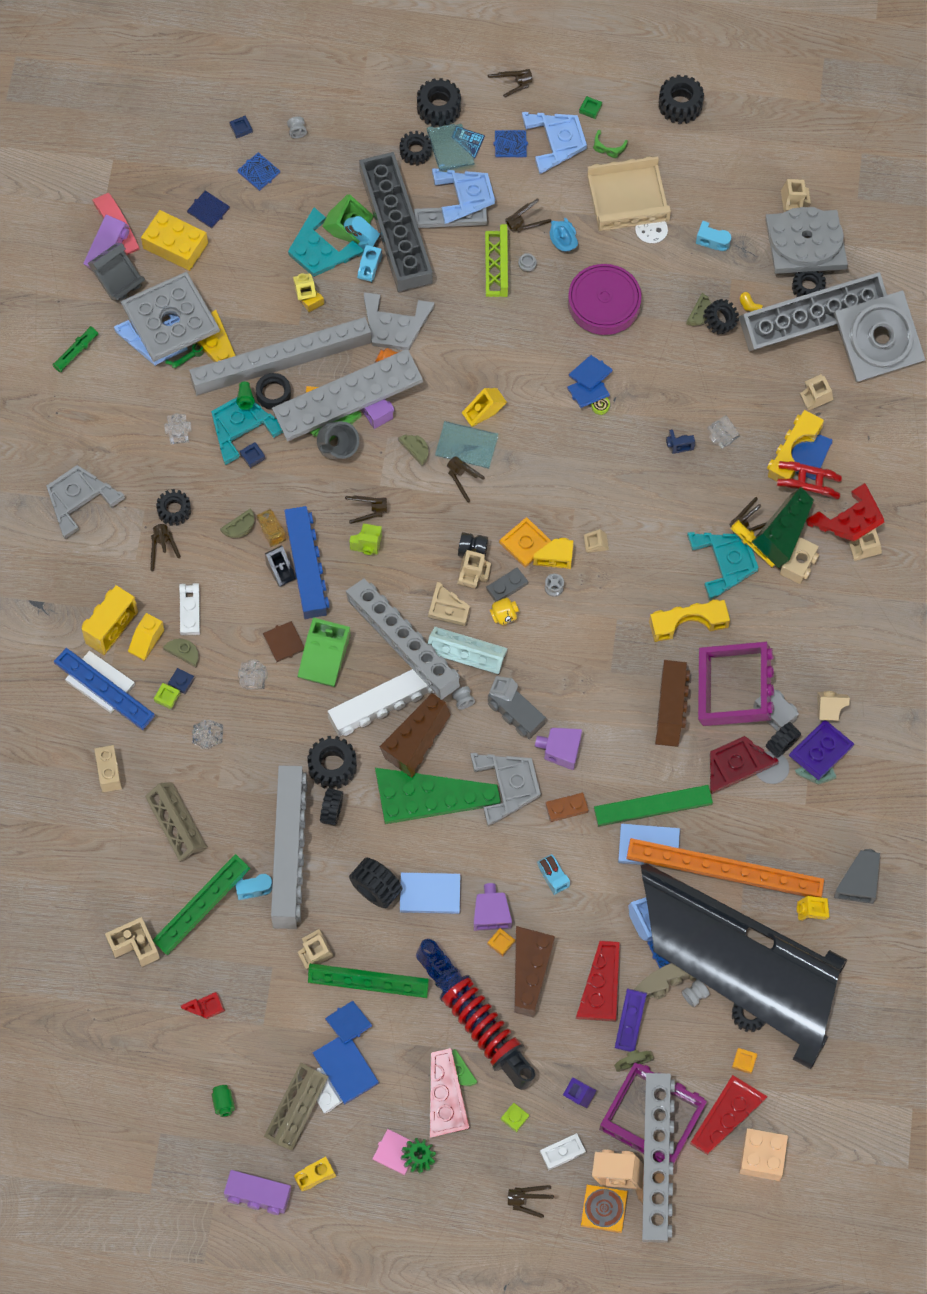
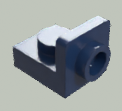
M671 429L669 430L668 437H666V444L668 448L671 447L672 454L692 451L695 447L694 435H682L675 438L674 431Z

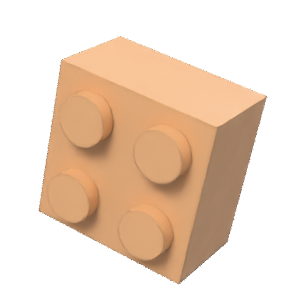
M747 1128L739 1174L780 1181L783 1175L788 1135Z
M602 1150V1152H595L592 1177L602 1187L642 1190L644 1164L633 1152L622 1151V1154L614 1153L612 1150Z

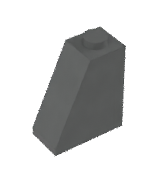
M872 849L860 850L837 887L834 898L873 904L877 892L880 853Z

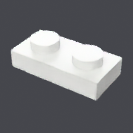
M322 1068L316 1069L317 1071L326 1075ZM329 1078L317 1099L324 1113L330 1112L343 1102Z
M577 1133L540 1150L548 1171L586 1153Z

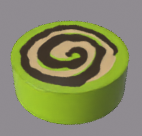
M607 397L591 404L592 411L598 415L606 414L610 408V401Z

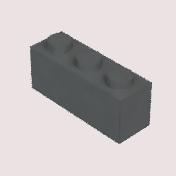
M517 690L512 701L504 700L490 693L488 694V705L490 708L500 712L505 722L508 724L512 723L522 737L526 736L530 740L545 725L546 717Z

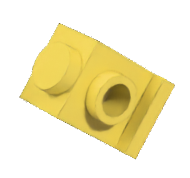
M301 273L293 277L298 300L316 297L314 280L311 274ZM309 288H310V291H307V292H302V293H301V291H300V290H304V289H309Z

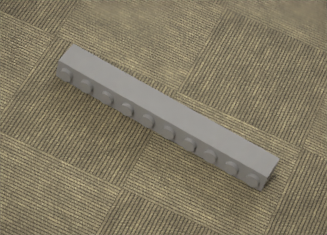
M363 317L189 370L191 382L196 396L264 376L265 374L274 373L370 344L371 331L366 318Z

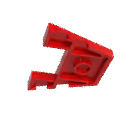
M865 483L851 491L852 497L858 503L839 513L838 516L830 520L818 511L806 519L809 527L817 526L821 531L826 532L829 530L834 532L836 536L851 541H856L885 522Z

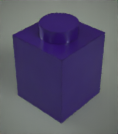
M572 1077L563 1096L588 1108L597 1090Z

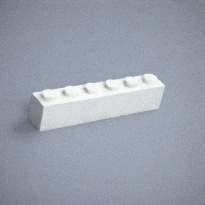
M412 669L328 710V719L338 737L342 735L347 736L354 729L360 726L365 727L376 718H384L389 712L400 710L411 701L416 702L423 695L434 693V691Z

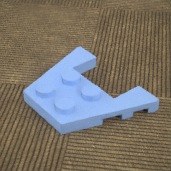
M522 112L525 129L544 126L552 151L550 154L535 157L539 174L587 149L578 115L555 114V116L544 115V113H537L535 115L529 114V112Z
M432 169L435 185L454 183L459 205L442 207L445 224L495 204L488 173L465 171V174L455 173L454 170L441 172L439 169Z
M168 314L170 319L163 322V324L172 326L174 323L179 322L180 318L175 314ZM129 320L114 326L115 332L153 365H157L188 350L185 347L153 362Z

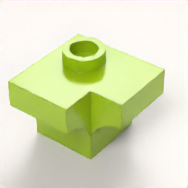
M363 523L361 532L350 537V550L359 551L366 555H378L382 537V526Z

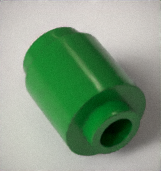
M228 1085L214 1087L211 1096L215 1114L220 1115V1117L230 1116L235 1110L231 1089H229Z

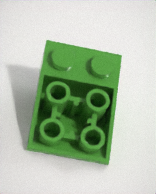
M313 617L297 677L335 687L351 637L350 627Z

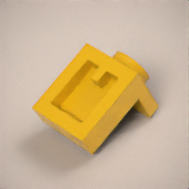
M806 896L799 900L796 907L798 920L803 921L807 918L826 920L829 918L828 898Z

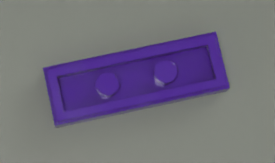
M627 988L615 1043L616 1049L629 1052L635 1050L647 992Z

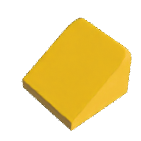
M316 290V297L300 300L308 312L324 305V298Z

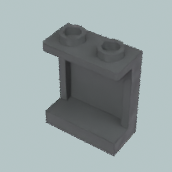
M122 243L113 244L88 262V265L111 300L119 301L126 298L130 290H136L141 287L142 282L145 280L143 276L139 275L124 252L126 248Z

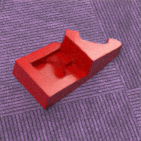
M218 992L181 1005V1009L205 1019L225 1011Z

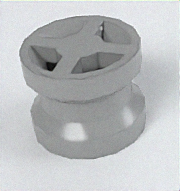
M297 116L287 121V126L290 128V137L301 138L307 134L306 127H304V118Z
M550 574L545 580V592L552 597L561 595L564 589V579L559 574Z
M469 687L459 688L452 693L453 699L457 701L456 706L460 710L468 708L475 703L474 697L470 695L471 690Z

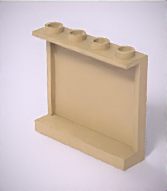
M658 157L630 159L623 162H611L603 165L595 164L588 167L587 178L599 231L670 221L671 210L670 206H667L658 167Z

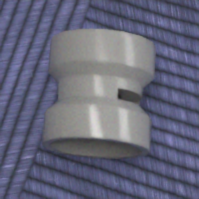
M698 979L692 983L691 988H685L682 991L683 997L692 1007L699 1004V999H705L710 995L707 987Z

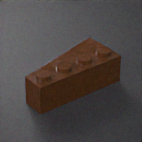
M664 660L656 745L678 747L681 728L685 729L686 717H683V713L687 711V701H684V697H688L689 686L685 685V681L689 682L690 670H686L687 662Z
M431 693L379 746L384 758L411 778L416 773L415 769L418 764L422 763L427 749H430L433 745L435 736L439 735L451 715L446 702Z
M516 926L514 1013L534 1018L555 936Z

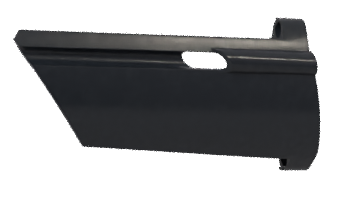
M647 863L641 865L654 952L800 1044L793 1060L812 1069L828 1039V1036L825 1035V1030L838 977L847 959L831 950L824 957ZM751 928L774 940L773 947L770 949L747 937V929Z

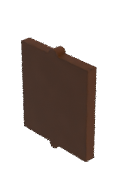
M292 621L281 626L276 625L274 629L263 633L276 663L288 657L292 658L293 655L304 651V645Z

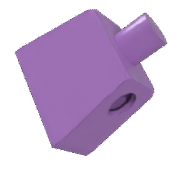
M551 728L548 738L537 735L535 747L546 749L545 760L574 770L582 730Z
M494 883L485 884L484 894H477L474 931L496 930L499 928L511 929L512 919L505 893H496V884Z

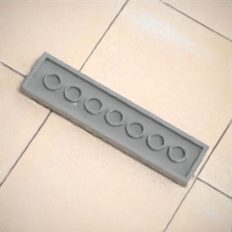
M406 349L277 405L272 410L288 442L325 424L422 383L423 379L409 350Z

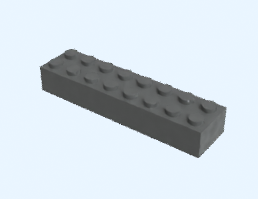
M394 152L359 160L362 181L380 233L397 292L433 284V272Z

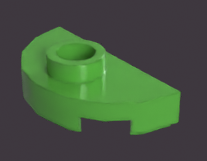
M454 1049L452 1053L459 1084L462 1086L477 1084V1080L456 1049Z

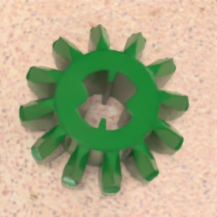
M415 1138L413 1142L407 1141V1147H403L401 1150L404 1153L401 1156V1160L406 1161L404 1167L406 1168L410 1165V1172L412 1173L416 1168L419 1174L423 1172V1169L428 1171L430 1165L435 1163L432 1157L436 1155V1152L430 1151L433 1147L432 1144L425 1145L426 1139H423L421 1143L418 1138ZM416 1152L422 1155L421 1159H417L418 1156H414Z

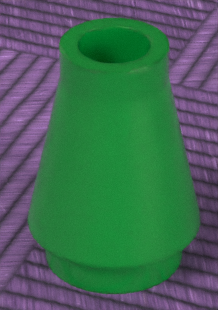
M246 381L239 384L236 400L238 407L243 410L251 409L255 403L250 383Z

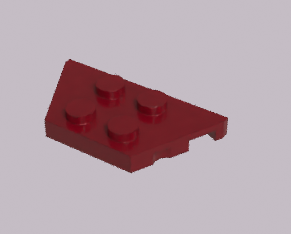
M746 736L710 751V793H716L777 765L779 761L777 758H772L765 753V750L760 746L753 744Z

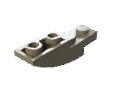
M670 963L651 973L634 990L647 992L646 1002L649 998L660 999L665 997L669 991L670 984L671 986H677L683 983L682 981L690 979V981H694L697 979Z

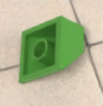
M347 194L329 211L322 227L336 238L348 242L353 240L356 244H359L360 241L353 234L346 232L344 228L345 220L360 216L370 224L374 215L350 194Z

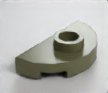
M704 293L700 295L686 324L692 326L701 325L707 319L703 318V315L706 314L704 310L711 302Z
M405 434L398 437V441L423 466L429 455L428 445L425 440L418 435L407 436Z
M251 508L220 528V531L225 536L231 538H241L247 535L254 526V513Z
M174 639L163 647V650L194 667L197 666L199 661L198 651L190 641Z
M634 1050L629 1052L627 1057L619 1060L614 1066L616 1071L620 1072L632 1068L634 1063L644 1064L653 1061L654 1056L651 1051L639 1052Z

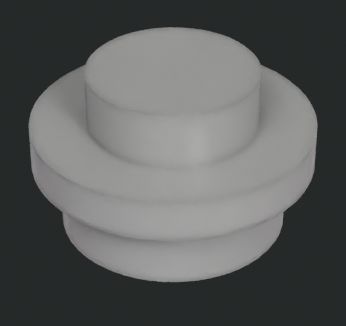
M529 253L523 254L518 261L519 267L524 271L533 270L537 263L536 258Z

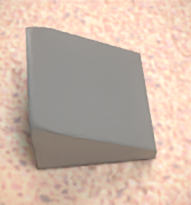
M496 676L489 693L504 700L512 701L518 684L512 678Z

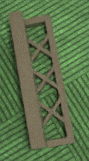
M172 782L159 783L145 796L179 862L186 860L192 853L203 852L207 848ZM157 793L160 797L159 804H156L153 798ZM164 809L167 810L169 814L168 821H166L163 817ZM172 826H175L177 829V837H174L172 834ZM181 842H183L188 849L184 853H182L180 849Z
M300 1062L264 1137L292 1151L329 1076ZM307 1070L308 1072L305 1078L302 1080V1075L304 1071ZM297 1090L295 1098H292L294 1091ZM288 1108V1112H287L286 1116L283 1117V1113H284L285 1109ZM279 1127L276 1137H273L275 1129Z

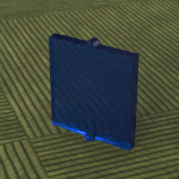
M205 190L198 199L194 200L187 213L212 229L219 220L223 219L230 206Z

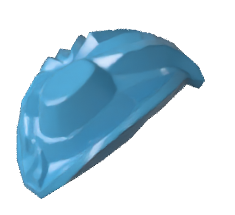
M564 218V221H551L550 239L556 248L562 251H570L576 248L578 240L572 223L567 218Z

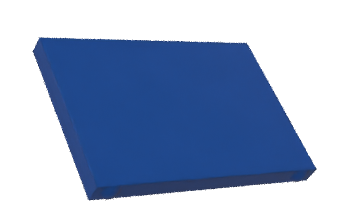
M818 434L814 442L797 444L792 449V458L800 464L821 468L833 440ZM806 473L807 478L816 480V475Z

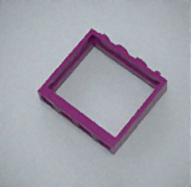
M767 642L699 648L698 720L703 726L771 721V713L774 710L773 702H771V696L774 695V687L771 684V678L774 677V669L771 666V660L774 659L773 648H770ZM761 653V709L711 713V658Z
M634 1063L600 1124L599 1130L644 1154L645 1140L611 1122L635 1076L646 1080V1073H654L650 1071L647 1065ZM678 1082L675 1083V1092H670V1094L697 1109L673 1154H669V1162H673V1165L707 1103L703 1097L699 1096V1093L687 1091L686 1087ZM660 1152L653 1155V1160L659 1163L665 1159V1156Z

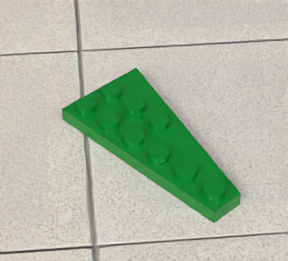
M375 767L385 824L482 809L487 806L501 804L496 784L415 773L411 778L403 771Z

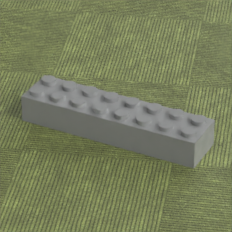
M878 272L745 313L738 317L750 352L837 325L833 312L886 296L887 293L881 274Z
M279 765L271 908V919L274 929H297V923H301L300 904H302L301 885H303L302 866H304L303 847L305 846V835L302 828H305L307 791V774L303 773L302 766Z

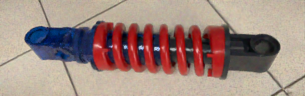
M424 939L416 952V958L426 969L428 975L435 981L436 987L441 989L440 1000L448 1008H452V1014L458 1017V1022L461 1025H465V1031L471 1034V1039L474 1042H478V1048L485 1050L484 1056L487 1059H491L490 1063L494 1071L502 1069L517 1089H527L535 1077V1070L521 1054L525 1046L516 1037L509 1041L506 1040L510 1036L511 1030L505 1029L500 1032L505 1022L503 1020L496 1022L498 1018L497 1012L489 1013L492 1005L489 1003L483 1005L485 996H476L479 992L478 987L470 988L474 985L470 975L462 977L459 973L460 970L453 966L450 959L443 953L437 943L432 939Z

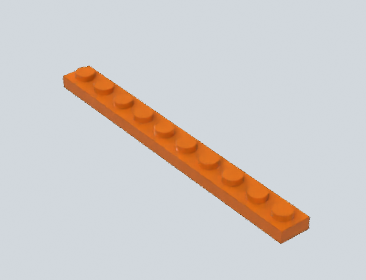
M630 838L626 857L629 860L804 897H822L823 878Z

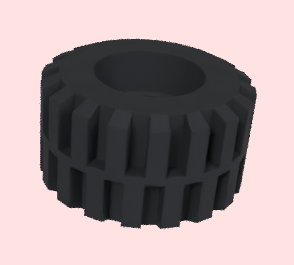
M677 75L675 78L672 76L669 80L666 79L664 85L661 86L658 107L661 109L660 113L665 115V119H671L672 123L676 121L678 124H682V122L689 123L690 120L694 121L696 116L698 117L702 111L704 100L703 87L700 86L699 81L695 82V78H688V75H684V77ZM681 96L687 98L689 101L678 102L673 98Z
M434 78L431 82L426 81L425 85H421L420 90L417 92V113L420 115V119L425 120L427 125L430 123L432 127H435V125H439V127H443V125L449 126L450 122L454 123L461 112L459 88H456L455 83L451 84L448 79L444 81L443 78H439V80ZM435 100H443L447 103L441 106H437L432 104L431 102Z
M327 736L326 740L320 738L319 743L315 742L313 748L309 750L307 757L310 777L314 778V782L317 785L321 783L322 788L329 786V788L333 789L334 786H337V789H340L342 784L346 786L349 784L348 780H353L354 774L357 771L356 753L353 750V746L347 744L346 739L343 738L341 741L338 736H335V739H332L331 736ZM328 756H338L344 761L339 768L334 770L326 769L321 765L323 759Z
M368 857L364 858L349 875V879L355 889L368 901L381 908H388L403 889L397 877L389 869Z

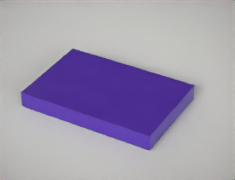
M824 720L790 752L789 756L817 780H820L853 748L854 743L828 721Z

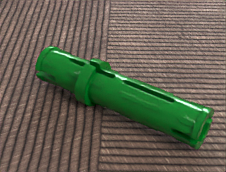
M90 326L52 364L53 367L61 373L83 349L86 350L88 348V344L98 336V332Z

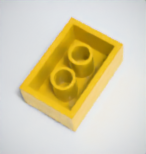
M161 210L158 211L141 237L143 249L188 271L191 270L208 244L207 232Z
M117 585L112 590L110 589L106 593L104 601L95 607L90 619L87 618L82 624L85 644L100 654L105 655L138 613L135 597Z

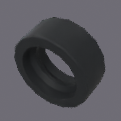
M269 373L262 376L256 383L258 402L262 407L272 410L273 407L289 401L291 398V386L287 378L279 373ZM272 383L283 386L284 394L277 399H268L263 396V388Z

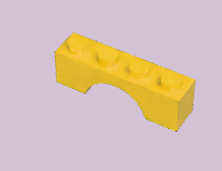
M806 410L801 415H797L793 423L795 425L793 430H788L784 438L786 440L784 445H779L776 451L777 457L775 460L771 459L767 466L769 478L777 481L778 479H792L796 471L779 469V461H794L791 455L792 449L802 442H814L823 427L824 419Z
M712 600L706 604L695 603L690 605V607H675L669 611L658 610L653 612V614H650L649 624L654 642L673 639L676 628L688 621L699 622L706 626L709 631L729 628L730 618L725 600Z

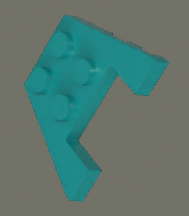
M315 207L288 250V255L313 277L333 269L334 266L342 262L347 263L351 258L360 257L364 252L353 240L339 252L321 237L315 230L324 223L326 217Z
M236 397L211 411L225 465L240 457L231 441L261 424H264L273 438L283 433L275 417L261 409V406L257 403H254L251 409L243 410L238 407Z
M687 533L692 551L708 546L712 547L722 576L720 579L705 582L704 587L709 601L758 571L759 567L752 548L742 543V539L737 534Z

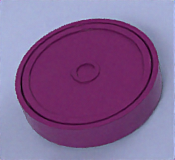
M612 264L589 266L579 272L570 284L568 293L569 312L580 327L591 333L600 335L619 333L631 326L639 314L641 306L640 286L631 273L619 266Z

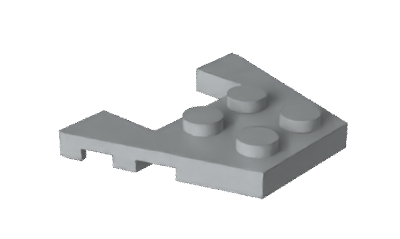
M364 292L372 346L409 350L418 336L422 325L427 321L428 315L433 311L434 302L418 300L415 316L379 312L380 294Z
M78 465L46 486L64 539L79 530L69 514L100 494L111 508L125 499L122 492L114 490L109 484L101 482L96 476Z
M470 753L474 772L495 769L503 801L501 804L484 807L487 826L496 823L541 796L532 758L498 757L491 754L478 755V753Z

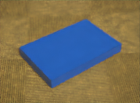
M338 1037L312 1053L319 1066L329 1076L330 1082L344 1105L379 1084L353 1040L344 1044Z

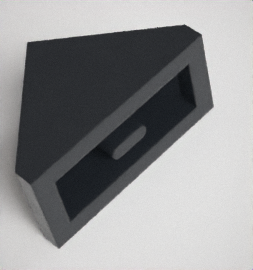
M282 545L265 553L266 565L279 587L296 579Z

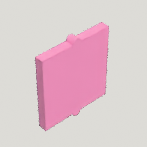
M387 1129L382 1141L378 1143L379 1147L373 1160L405 1175L409 1166L404 1167L406 1161L401 1160V1156L404 1154L401 1150L403 1147H407V1141L411 1140Z

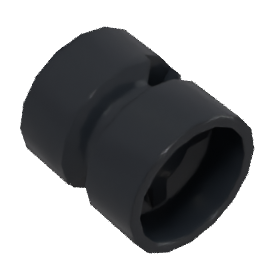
M462 532L458 556L463 557L467 550L486 556L489 537L482 535L474 537L471 533Z

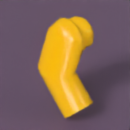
M743 292L740 295V303L744 310L752 312L762 309L763 305L754 303L748 292Z

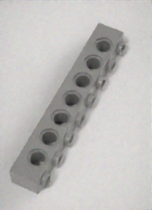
M362 579L346 590L348 602L441 700L460 687V676L457 671L449 668L446 660L436 654L431 644L427 645L423 636L418 631L415 632L412 629L410 622L407 619L404 620L400 616L399 611L389 605L387 598L384 595H380L372 583Z
M646 1073L643 1242L668 1243V1238H672V1225H668V1216L672 1217V1204H668V1195L673 1196V1183H669V1175H673V1162H669V1154H673L674 1141H670V1133H674V1121H670V1112H674V1100H670V1092H675V1079H671V1074ZM657 1091H663L666 1097L663 1100H657L654 1094ZM661 1111L666 1117L662 1121H657L654 1118V1114ZM656 1132H662L665 1135V1139L657 1142L653 1136ZM655 1153H662L665 1159L660 1163L653 1160ZM656 1173H660L664 1176V1181L658 1184L653 1181L652 1177ZM660 1194L664 1197V1201L661 1204H655L652 1201V1197ZM655 1215H660L664 1219L663 1223L659 1226L654 1225L651 1221Z

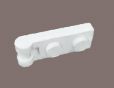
M193 583V585L180 584V634L200 635L199 583ZM186 593H193V597H186Z

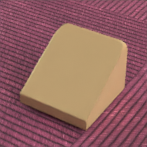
M601 529L584 534L587 553L609 550L607 534Z

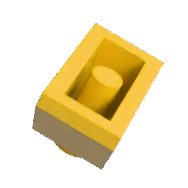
M484 388L462 411V414L471 427H474L497 414L507 401L498 388Z
M567 538L552 540L534 554L533 565L571 569L573 540Z
M146 613L136 627L128 653L145 661L164 632L163 621Z

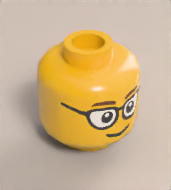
M507 597L494 602L492 609H490L494 622L500 625H506L517 619V612H519L516 602H511Z

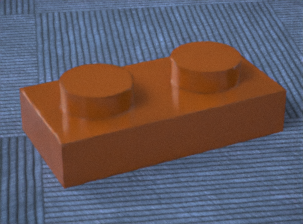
M583 792L545 802L550 822L585 814L589 811Z

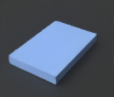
M621 824L618 863L646 864L626 859L630 838L679 848L680 828Z
M401 873V886L403 889L400 892V913L459 914L460 874Z

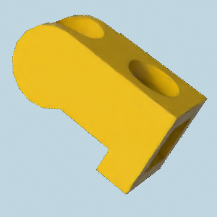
M327 1157L314 1162L294 1175L301 1191H306L321 1182L336 1177Z

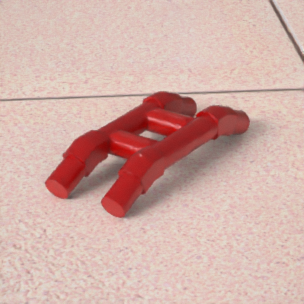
M779 461V469L799 471L798 480L778 479L777 486L794 489L802 487L806 491L819 493L836 500L840 498L839 492L834 491L830 487H823V477L840 482L842 480L841 475L829 469L804 465L799 462ZM806 473L816 475L815 485L805 483Z

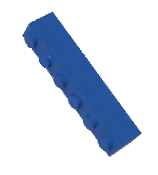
M307 506L285 509V520L304 619L327 616L326 609L330 607L328 597H324L323 591H326L325 580L320 578V574H323L322 564L317 563V557H320L318 546H314L313 542L317 539L315 529H311L310 526L313 523L312 512L308 513Z

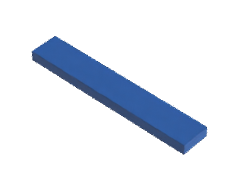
M67 647L54 660L55 665L141 730L155 717L153 712Z

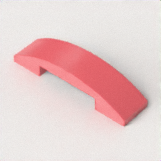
M109 193L92 199L103 219L105 215H109L128 225L121 210ZM129 227V235L122 242L126 248L124 250L126 255L140 250Z

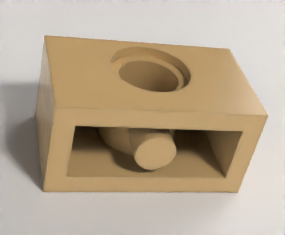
M799 537L792 556L782 566L780 575L798 584H801L803 578L807 580L811 569H809L810 565L815 564L820 555L817 553L819 546ZM802 559L805 563H799L797 560Z
M114 745L94 748L102 792L122 789Z

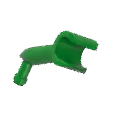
M193 344L190 353L174 362L166 359L165 363L172 365V368H176L194 356H202L203 346L200 350L196 351L197 345Z

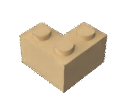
M142 917L105 933L115 958L134 950L141 967L160 959Z

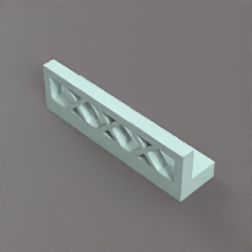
M434 627L428 640V644L434 647L439 657L442 656L443 658L499 674L501 671L503 659L508 649L438 627Z

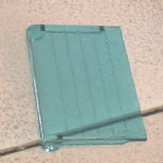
M451 124L437 128L430 126L427 128L439 171L475 164L462 124Z
M444 421L435 456L447 459L458 456L465 463L489 469L499 434Z

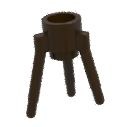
M530 69L488 74V78L515 76L517 84H521L505 93L504 97L523 88H528V83H532Z
M538 198L530 204L527 203L516 213L505 219L508 228L512 232L516 230L519 233L522 230L552 221L547 219L522 226L524 220L521 215L539 202Z
M455 456L447 464V467L450 469L448 474L453 478L463 497L469 503L470 499L456 475L460 476L466 471L474 478L479 477L484 480L485 477L467 465L458 456Z
M356 495L345 496L346 500L370 502L371 510L375 511V513L349 520L350 524L374 517H382V513H387V498Z
M757 497L729 524L730 528L737 520L746 528L749 526L747 519L761 508V504H758L744 517L743 515L758 500ZM767 522L749 528L748 530L755 531L761 529L766 525Z
M158 524L153 527L154 534L151 535L150 571L152 572L155 565L156 541L161 544L163 553H166L165 543L169 539L177 558L181 557L173 540L172 532L168 531V526L165 524Z
M551 1185L509 1189L508 1205L513 1206V1210L543 1218V1214L520 1205H525V1198L553 1199L554 1195L525 1194V1192L551 1189Z

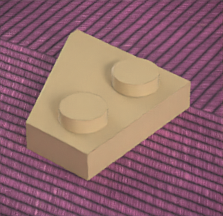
M437 582L428 618L465 626L470 606L464 601L459 600L453 592L450 593L446 590L443 584Z

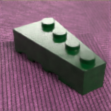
M802 487L789 495L752 540V543L778 568L790 560L814 502V499Z

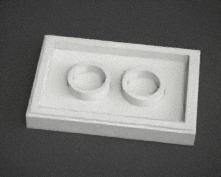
M91 651L82 659L127 694L134 687V681ZM70 675L67 676L65 680L68 684L108 712L112 713L114 711L111 706Z

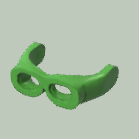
M598 130L594 139L593 149L599 153L606 152L608 156L617 158L627 147L628 140H625L621 147L608 148L599 141L598 138L601 135V130Z

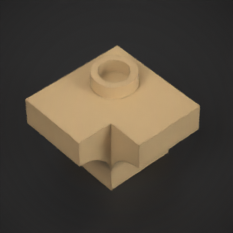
M787 179L781 189L784 212L792 208L809 207L811 201L809 188L805 187V181Z
M820 374L805 381L807 388L800 393V396L808 411L833 400L832 390L825 376Z
M876 528L856 541L849 542L854 561L882 553Z
M469 550L465 552L457 584L475 589L478 581L487 582L491 563L484 559V554Z
M834 691L817 692V717L819 720L839 721L840 710L845 706H849V696L847 694H837Z
M320 929L302 938L304 947L298 951V954L306 970L309 969L310 963L321 964L334 956Z

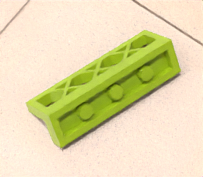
M500 224V231H485L486 297H508L507 224ZM489 237H500V241L493 245L489 241ZM493 251L500 255L495 261L489 257ZM494 266L500 271L495 277L489 272ZM495 282L500 286V291H489V287Z

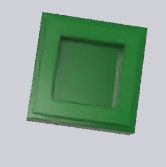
M586 96L579 109V113L596 119L602 107V102Z

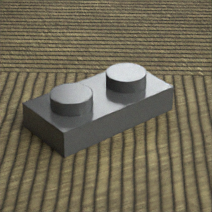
M517 567L486 586V590L496 602L509 597L528 585V580Z

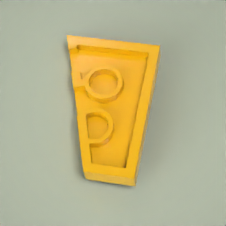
M214 310L211 315L217 323L220 332L196 343L200 347L203 346V351L214 362L234 357L235 353L217 310Z

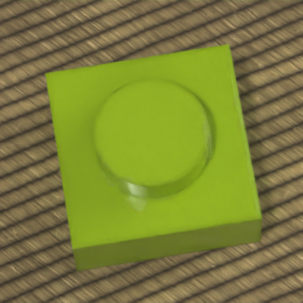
M162 683L154 697V702L172 709L180 695V690Z
M513 1103L501 1117V1121L517 1133L529 1118V1114Z

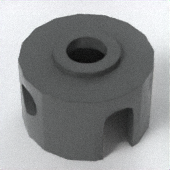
M331 422L325 424L319 430L317 446L322 455L329 459H345L351 457L357 451L359 435L355 427L348 422ZM331 436L338 438L336 446L330 444L329 439Z

